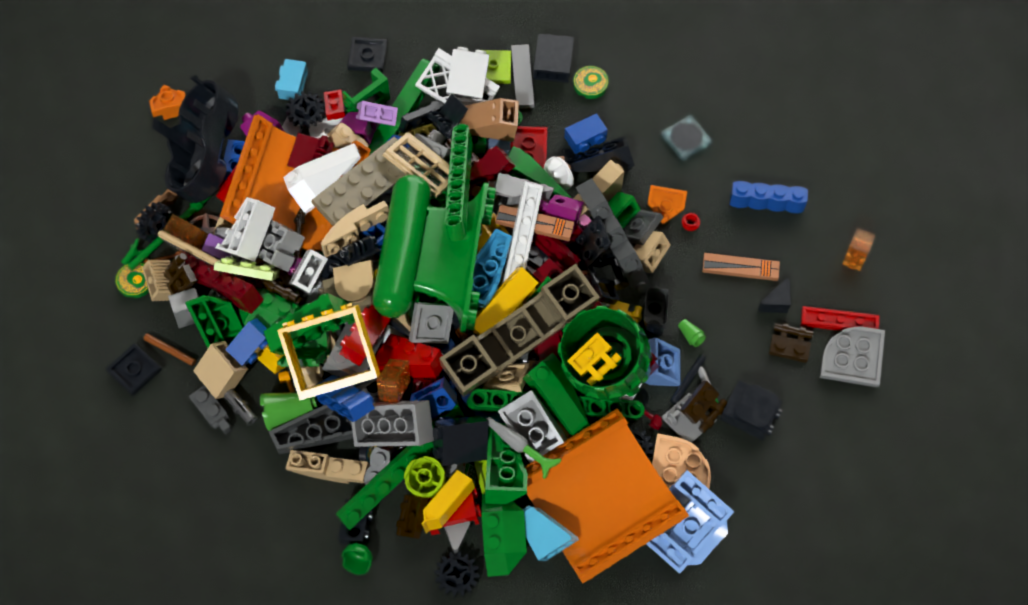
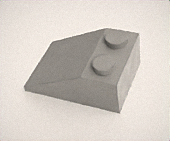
M348 322L322 370L340 378L365 371L369 368L367 357L359 367L339 354L342 349L340 343L346 335L350 336L352 333L350 329L353 324L349 325ZM380 337V338L378 339L377 344H376L375 346H373L372 349H373L374 355H375V353H376V351H377V349H378V347H379V345H380V343H381L383 337ZM360 383L354 384L353 386L357 388Z
M533 390L498 410L507 427L524 436L528 440L529 446L542 456L567 440V436L556 419ZM523 452L530 463L534 461L533 458Z

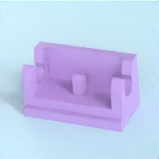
M366 101L357 103L359 112L356 115V119L395 126L398 108Z

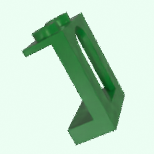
M377 68L371 71L372 84L356 96L351 98L345 91L342 92L343 104L346 109L345 114L358 112L357 103L366 101L374 94L380 97L374 102L376 104L383 105L391 99L388 79Z

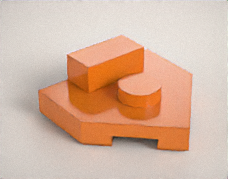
M163 85L160 88V92L149 100L153 117L162 115L164 120L178 117L180 106L186 96L185 92L181 90L176 91L171 89L170 86Z
M651 185L647 205L653 212L661 213L663 216L661 224L663 225L684 211L687 191Z

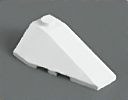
M353 143L300 165L283 178L288 191L307 214L315 208L311 203L312 199L337 181L342 175L350 171L360 160L361 156L356 145Z

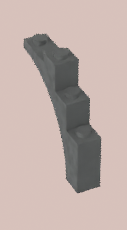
M591 178L575 187L593 220L598 215L601 217L612 244L609 248L627 278L636 298L646 293L649 288H653L636 251L628 241L620 223L593 179Z

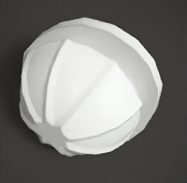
M565 156L549 158L544 164L543 169L564 190L570 189L573 185L574 177L570 170L571 166L564 160Z

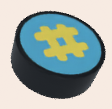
M372 446L360 447L359 461H366L370 464V455L373 451Z

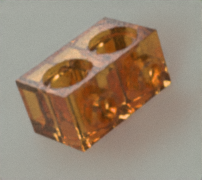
M172 214L163 229L165 232L199 250H202L208 236L200 228Z
M857 228L842 264L847 265L850 269L861 270L875 235Z
M389 359L377 379L379 401H387L389 403L400 401L411 382L408 360Z

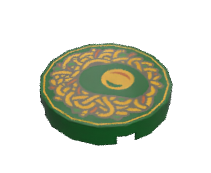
M596 66L580 68L573 78L574 90L578 95L585 96L587 99H596L603 96L609 85L608 76L605 71Z
M140 263L133 271L127 267L128 264L120 268L115 278V284L122 295L128 298H140L149 292L142 269L144 263Z

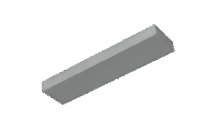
M529 44L511 45L515 99L519 101L518 109L534 108Z

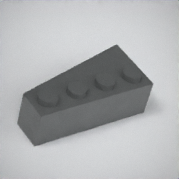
M323 405L269 431L279 455L289 453L290 450L298 451L353 439L351 421L346 416H341L336 410H331L327 405Z

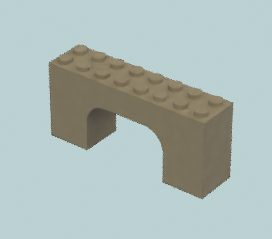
M574 264L544 285L540 293L525 305L481 335L475 337L473 334L440 357V365L464 398L562 330L566 323H570L577 316L578 312L592 309L600 297L579 267Z

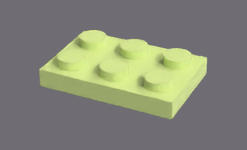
M229 256L221 258V260L214 264V270L270 281L278 278L280 269H276L275 266L270 264L256 265V262L249 260L238 262L237 258Z

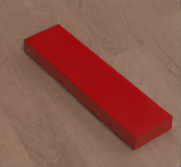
M802 306L801 326L838 331L851 327L879 329L880 315Z

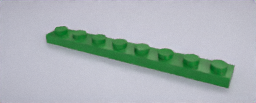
M456 404L452 410L444 411L437 419L455 415L465 417V415ZM434 441L420 446H407L336 513L344 526L351 530L404 479L406 467L412 460L429 456L432 453Z

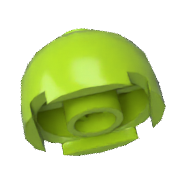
M428 456L412 460L404 473L407 489L417 497H434L446 482L445 471L442 465L435 458Z

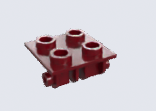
M298 133L287 166L297 168L300 165L331 153L334 143L329 142V138L324 135L318 139Z

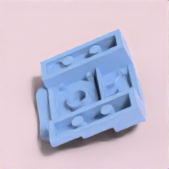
M688 470L676 480L669 490L685 508L689 517L647 543L653 551L679 574L687 565H699L728 534L727 520L734 513L729 506Z

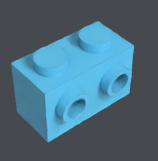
M285 59L284 65L280 66V79L275 84V91L278 92L279 99H295L294 94L301 95L308 75L306 62Z

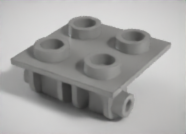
M688 393L661 418L682 439L692 443L702 434L698 429L702 423L700 420L697 424L691 423L680 411L692 395ZM707 410L705 414L708 416L710 412Z

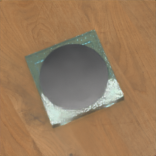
M691 115L661 132V136L682 161L712 144V139Z

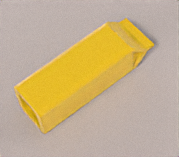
M456 470L423 509L424 521L421 523L425 533L442 528L475 488L471 478Z

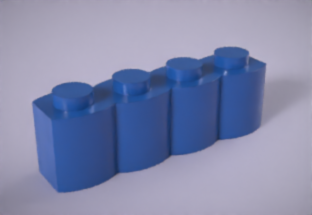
M746 181L733 182L730 192V205L736 208L750 207L756 210L767 208L776 212L786 210L790 213H802L808 201V189L800 186L789 188L779 184L770 186L765 183L751 184Z
M330 375L329 377L325 378L324 380H322L321 382L317 383L316 385L321 384V383H324V382H328V381H331V380H335V379H338V378H340V377H339V376L336 377L335 375ZM353 385L315 396L321 404L327 405L331 410H336L337 413L341 416H346L352 422L357 421L375 409L373 405L374 399L371 394L365 393L359 387L356 388Z

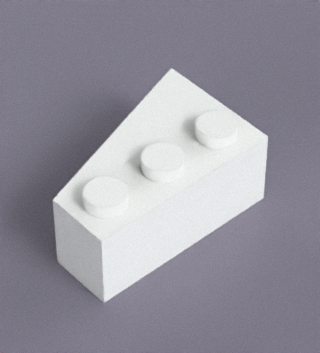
M246 197L234 217L237 220L231 229L227 228L225 231L227 236L222 244L218 243L215 248L255 262L262 242L266 237L270 221L273 218L275 207Z

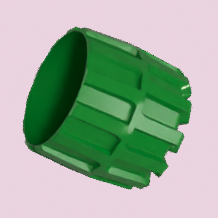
M597 306L595 309L578 312L577 316L570 323H566L562 330L561 342L558 343V354L562 360L561 367L567 379L577 390L599 402L601 399L609 400L612 403L621 402V397L626 394L629 397L634 396L640 391L639 384L641 382L645 383L651 373L650 362L652 361V353L645 332L627 313L620 309L616 311L609 309L607 306ZM598 333L612 347L608 353H612L613 356L617 352L622 359L616 363L617 366L613 370L610 369L603 376L604 379L602 381H597L593 386H590L587 380L592 376L591 373L588 371L582 377L567 360ZM601 359L593 367L597 371L606 362Z

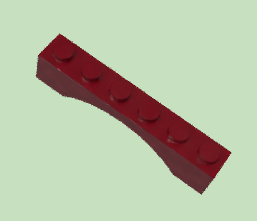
M498 146L490 148L482 159L473 163L470 173L469 190L482 182L497 179L498 173L508 174L516 165L504 150Z
M186 254L187 258L184 265H190L195 273L196 283L211 288L230 300L238 308L252 314L264 300L252 284L229 273L216 271L214 266Z

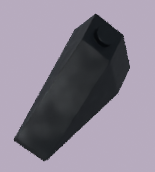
M626 136L603 143V148L589 149L584 156L575 155L565 160L571 166V172H599L610 160L615 164H619L624 172L635 166Z

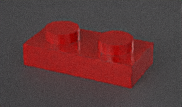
M341 89L323 92L327 121L344 118L345 110Z

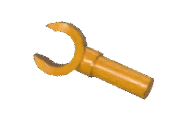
M287 371L279 372L280 384L287 383L290 392H296Z

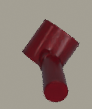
M645 409L644 415L651 420L649 425L653 429L659 430L662 425V418L659 415L649 413Z

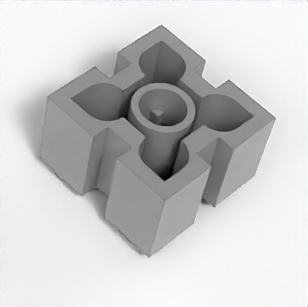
M271 220L257 257L272 266L289 272L295 259L293 254L295 250L299 251L305 237L289 227Z

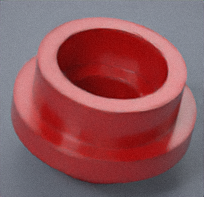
M694 213L684 215L681 221L682 227L687 231L697 230L700 226L699 217Z

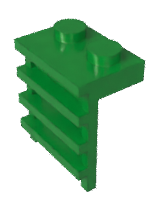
M329 331L322 333V338L312 341L306 340L304 341V346L295 349L301 367L320 366V363L327 359V356L331 353ZM285 355L277 361V365L289 367Z

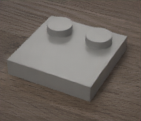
M415 302L409 341L412 343L448 344L454 310L447 303Z

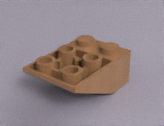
M499 98L466 105L468 110L460 124L469 126L471 136L514 142L518 127L519 101Z

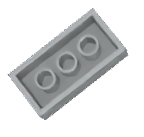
M429 400L374 402V410L355 422L351 421L354 447L420 446L434 441Z

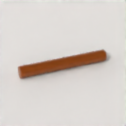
M148 333L145 334L143 340L191 366H194L196 363L195 358Z

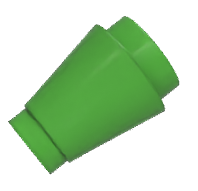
M687 319L679 323L678 327L690 345L698 347L705 341L706 336L703 330Z

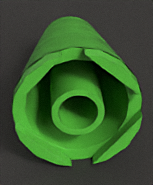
M297 392L263 393L260 395V406L264 405L262 416L268 431L315 410V407H318L315 396L299 400Z

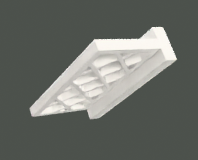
M438 48L429 65L415 84V87L445 104L449 96H439L437 89L447 87V75L450 72L452 56ZM434 63L442 66L443 72L433 74L432 66ZM444 75L446 84L436 86L434 77ZM432 78L433 87L427 88L421 83L424 79ZM486 78L484 93L490 96L488 100H492L500 86Z

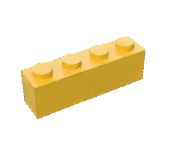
M517 267L497 289L488 305L478 310L475 327L472 331L479 336L512 314L514 310L516 311L524 304L522 301L536 291L535 287L538 282L523 267Z

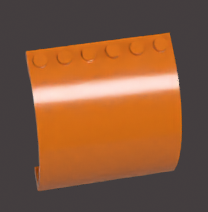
M259 114L254 115L220 217L234 224L237 220L234 218L246 197L275 207L272 220L295 231L296 224L294 219L301 207L288 191L283 177L295 169L287 166L296 137L274 127L273 123ZM359 141L352 142V144L356 145L361 156L353 168L367 158L371 149ZM332 148L331 153L336 150H339L340 148ZM316 207L306 214L305 224H303V236L305 239L302 249L323 252L321 242L333 226Z
M618 409L544 454L545 458L561 459L558 465L549 470V474L545 479H543L542 467L537 461L534 460L524 467L528 474L527 495L534 507L543 510L579 539L562 552L582 584L689 517L685 508L674 497L629 429L628 422Z

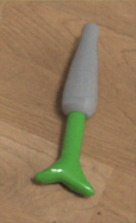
M491 417L487 418L488 426L512 449L517 452H525L540 463L543 479L548 476L551 468L561 462L560 458H545L529 446L528 440L524 436L496 422Z

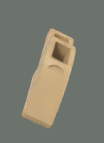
M382 201L368 209L362 204L341 218L329 230L321 242L324 256L328 257L342 250V247L360 240L359 233L368 230L378 223L384 222L389 211L386 202Z
M290 450L286 470L339 483H364V476L370 464L366 461L333 458L328 454Z

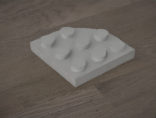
M851 327L842 330V332L832 337L822 354L819 378L879 387L885 330Z

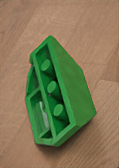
M255 288L264 300L252 314L238 308L244 326L249 321L258 319L267 329L271 324L280 322L288 314L301 309L298 305L264 288Z
M203 295L185 302L207 348L212 343L222 341L229 345L243 329L230 300Z
M482 494V528L488 577L507 576L527 553L524 510L513 501L506 505L485 504V494Z

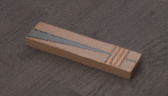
M500 204L495 224L514 228L518 208ZM538 213L534 233L570 241L574 222Z
M704 253L702 272L778 281L780 261Z

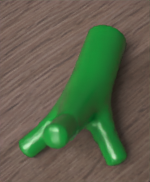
M136 238L134 244L130 245V250L121 261L123 265L130 263L135 256L143 251L137 250L139 238Z

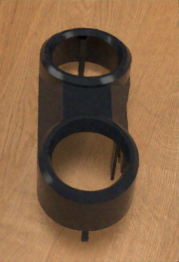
M194 75L190 79L197 84L187 93L182 101L178 113L179 124L169 128L156 118H153L151 127L167 138V146L171 153V160L167 164L165 172L166 187L190 203H198L208 199L223 183L227 171L226 162L221 159L225 138L234 129L238 119V102L235 96L214 81H201L197 75Z

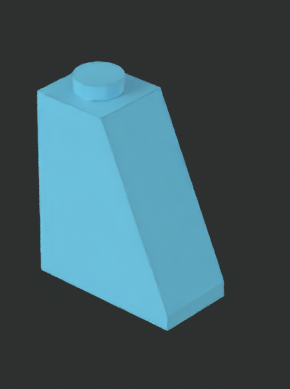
M528 506L523 509L526 538L538 561L549 560L579 540L575 534L540 508Z

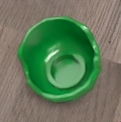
M360 543L348 544L341 555L343 567L356 575L366 574L373 561L371 551Z

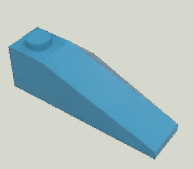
M499 229L494 230L476 256L472 291L480 292L478 308L486 307L497 292L512 242V236Z

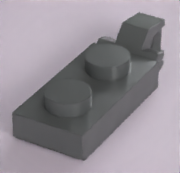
M205 385L189 395L190 400L214 429L220 427L225 435L232 431L226 422L230 419L228 414Z

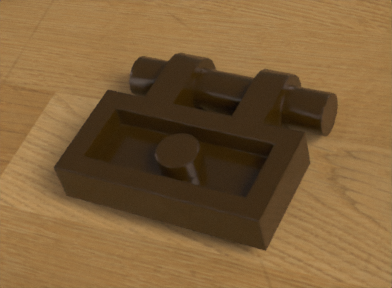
M184 253L175 256L172 264H169L165 269L164 277L169 279L167 287L171 295L189 290L197 282L195 273L190 265H184L187 258Z
M263 279L262 285L268 291L282 296V298L298 305H305L307 298L302 296L303 292L300 290L286 288V284L277 279L275 281Z
M784 322L783 324L775 323L773 330L780 331L781 333L780 336L772 335L769 355L807 363L811 343L804 341V337L812 339L813 331L806 330V327L800 326V328L789 326L788 323ZM787 333L798 335L797 339L788 338L786 336Z
M703 381L680 411L693 424H697L700 420L702 424L698 429L705 433L708 428H712L715 424V419L722 415L728 402L725 399H721L717 403L715 400L720 394L708 381ZM709 407H710V408L712 409V411H711V413L707 416V415L705 414V412H706V411L709 409Z
M404 495V500L400 504V518L396 523V527H398L396 535L420 539L423 530L421 523L424 521L423 509L427 506L428 498Z

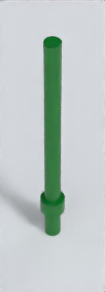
M208 199L198 203H190V207L164 231L172 234L191 215L200 211ZM157 237L127 267L133 271L164 240Z

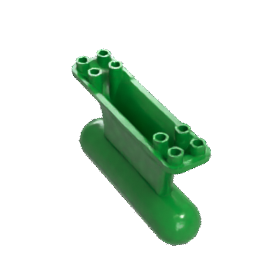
M404 175L396 181L392 189L372 296L373 305L382 316L399 318L406 314L412 305L414 291L434 296L447 303L458 317L460 332L466 333V329L474 330L480 292L472 291L475 261L482 225L491 224L496 188L488 187L489 183L487 182L483 183L479 193L468 202L466 237L461 241L453 242L449 240L444 222L446 207L429 206L431 189L426 180L417 175Z

